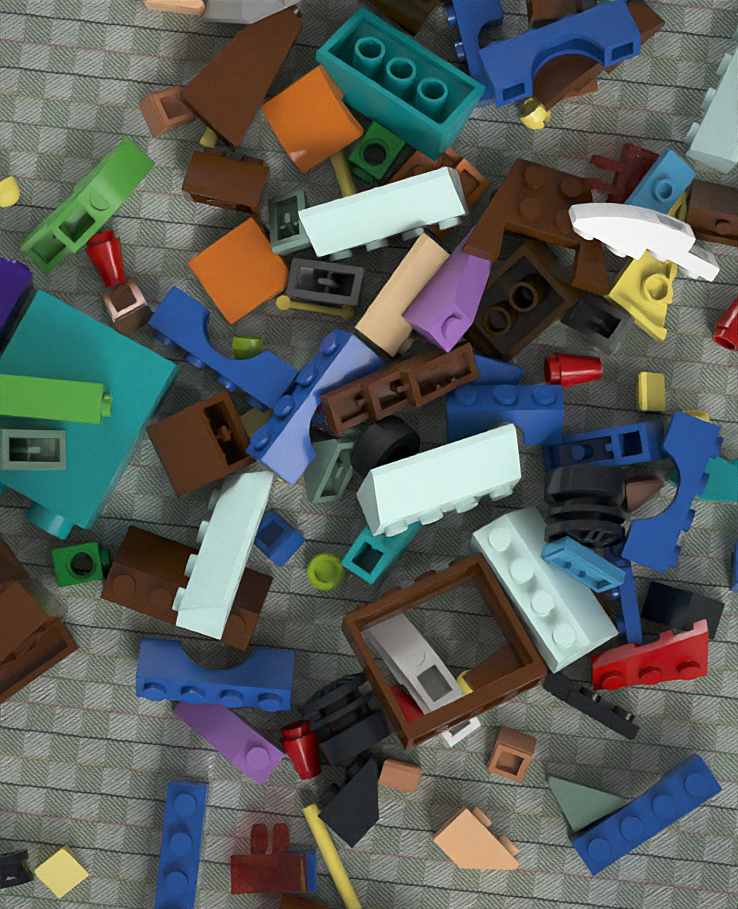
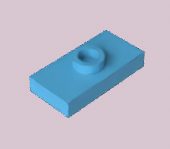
M664 149L624 204L651 209L667 215L696 173L674 151Z
M568 536L545 544L540 556L543 560L597 593L622 585L626 572L600 557L594 549L583 546Z

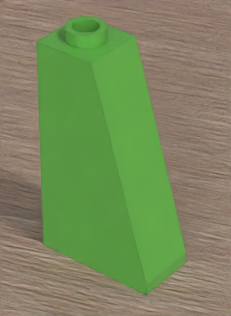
M0 374V417L104 425V418L111 417L113 394L107 393V386L104 384Z

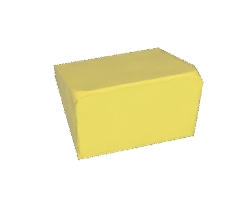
M640 372L635 376L636 411H665V377L662 373Z
M67 844L34 870L37 877L59 899L90 875Z

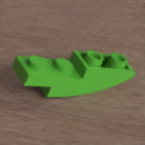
M127 136L73 188L74 192L20 243V250L48 274L71 251L75 254L101 228L155 165V162Z

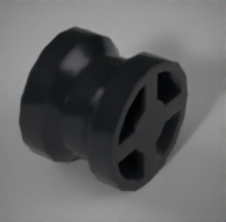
M28 849L0 854V889L21 885L34 880L33 872L28 869L26 862L29 858Z

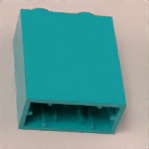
M39 289L0 358V374L104 384L107 386V393L113 394L111 417L104 418V425L0 417V429L66 431V470H0V497L8 486L33 500L24 518L60 539H66L74 523L84 529H93L147 433L145 427L152 424L182 369L173 362Z

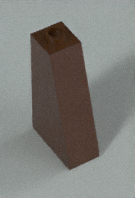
M295 5L252 24H247L179 94V100L211 129L232 152H235L243 142L262 103L302 31L304 22L300 18L303 15Z

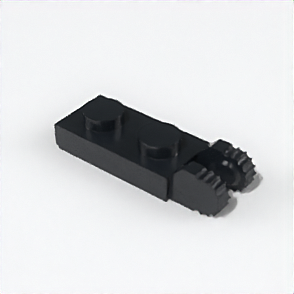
M549 670L544 683L541 684L548 693L550 692L553 696L629 740L634 739L640 729L632 723L636 716L617 705L610 711L598 704L602 698L600 695L584 686H581L579 692L572 689L570 678L562 673L560 674L558 671L553 674Z

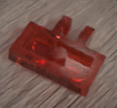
M632 143L623 145L618 162L593 154L590 164L595 168L615 173L612 184L602 182L598 178L586 177L582 186L596 193L608 195L606 203L624 204L660 155Z
M263 823L253 824L250 835L251 855H231V894L308 892L307 853H287L290 847V834L287 824L277 823L273 826L272 854H266L268 849L267 827Z

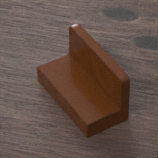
M692 180L685 223L690 225L696 239L738 247V188Z

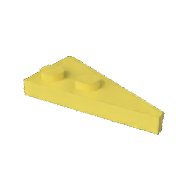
M684 191L667 213V215L682 222H685L687 212L686 198L688 195ZM646 250L639 260L630 256L603 294V297L618 310L634 318V323L655 341H663L667 334V329L664 328L667 304L672 303V282L676 277L678 264L669 259L666 262H662L651 256Z

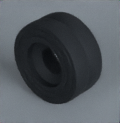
M388 415L372 424L360 437L351 455V466L365 479L371 469L417 455L420 447V436L399 417Z

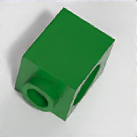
M373 121L348 158V164L353 167L351 174L367 185H370L372 181L381 185L404 151L406 142ZM373 147L380 148L386 155L384 162L377 166L368 164L364 159L365 152Z
M101 541L51 550L58 588L107 579L106 571H110L112 561L109 548L102 549ZM82 552L89 554L93 560V568L86 575L78 573L74 568V559Z

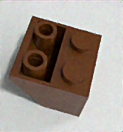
M227 390L145 427L177 498L256 462L255 459L245 452L251 443Z

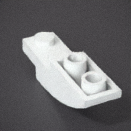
M616 203L572 205L568 211L573 230L577 234L588 240H593L595 237L603 241L611 252L620 257L629 255L639 260L646 250L651 256L662 262H666L669 259L679 264V269L692 278L698 279L701 276L711 282L720 270L712 253L693 244L696 238L690 225L672 216L651 209Z
M403 613L364 631L399 684L406 686L425 715L462 697L463 690L452 674ZM474 717L439 734V737L445 746L449 748L480 727L481 724Z

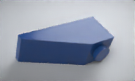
M663 420L562 436V445H541L545 473L551 469L571 465L616 467L667 459L668 455L660 448L665 435Z

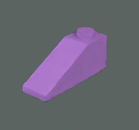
M475 227L471 229L401 315L422 338L448 353L472 325L493 265L492 261L462 253V247Z
M180 701L172 711L224 757L261 786L286 754L283 747L232 708L221 704L201 703L192 705Z

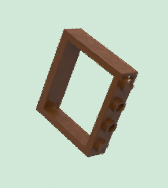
M481 552L471 557L469 555L463 558L459 556L448 564V568L438 573L435 570L427 571L414 580V584L404 589L401 586L393 587L380 596L381 600L368 606L366 602L357 604L356 609L347 612V616L343 617L341 630L405 750L411 749L543 684L548 674L547 669ZM473 579L519 662L521 669L408 723L366 645L361 632Z

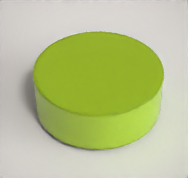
M329 552L315 555L307 566L309 582L319 590L329 591L335 589L341 584L345 576V567L340 564L342 560Z

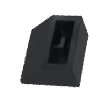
M372 752L366 758L359 754L345 769L346 772L344 774L347 778L343 783L338 786L333 782L319 797L318 801L320 805L318 817L351 848L379 820L377 757Z

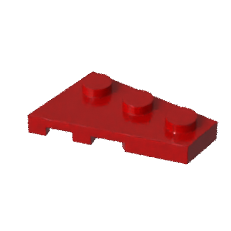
M706 619L694 622V630L675 635L673 630L659 634L660 640L642 646L639 643L633 642L590 656L593 691L603 689L617 690L626 686L655 685L664 681L693 680L698 677L707 676L709 630Z

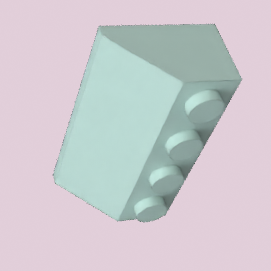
M738 26L732 37V40L738 42ZM738 43L732 55L725 53L716 71V74L722 76L716 90L709 87L700 105V108L706 112L700 124L693 121L684 140V143L690 145L685 154L686 156L724 174H727L738 162Z
M450 167L440 168L298 211L300 220L317 256L322 258L329 257L331 263L353 257L351 250L365 246L367 252L387 247L389 246L387 239L402 235L403 241L418 238L422 232L425 233L424 228L439 224L440 230H445L461 225V217L470 215L458 170Z
M511 423L371 469L356 495L372 535L376 536L385 532L387 537L394 536L407 530L408 524L421 521L422 525L430 524L441 519L444 516V512L456 509L457 513H462L476 507L480 500L490 497L492 501H498L513 493L512 489L521 479L517 435L514 424Z
M261 471L229 475L225 477L222 489L214 487L208 509L213 511L210 522L202 521L196 539L197 543L202 544L199 554L191 553L185 569L184 576L190 577L186 589L179 587L173 603L172 610L178 611L176 626L221 640L267 504L274 473Z
M532 506L507 513L474 532L470 547L475 555L480 552L483 554L521 625L554 674L613 638L619 632L589 587L540 557L543 546L548 544L544 541V530L548 525L544 522L536 507Z

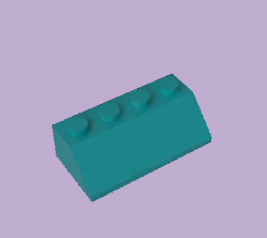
M362 6L317 51L314 68L322 64L344 93L342 101L377 122L435 162L457 139L486 88Z

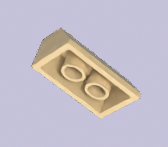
M422 232L356 325L355 334L392 360L397 353L404 357L417 338L411 335L414 329L401 315L445 263L450 254Z

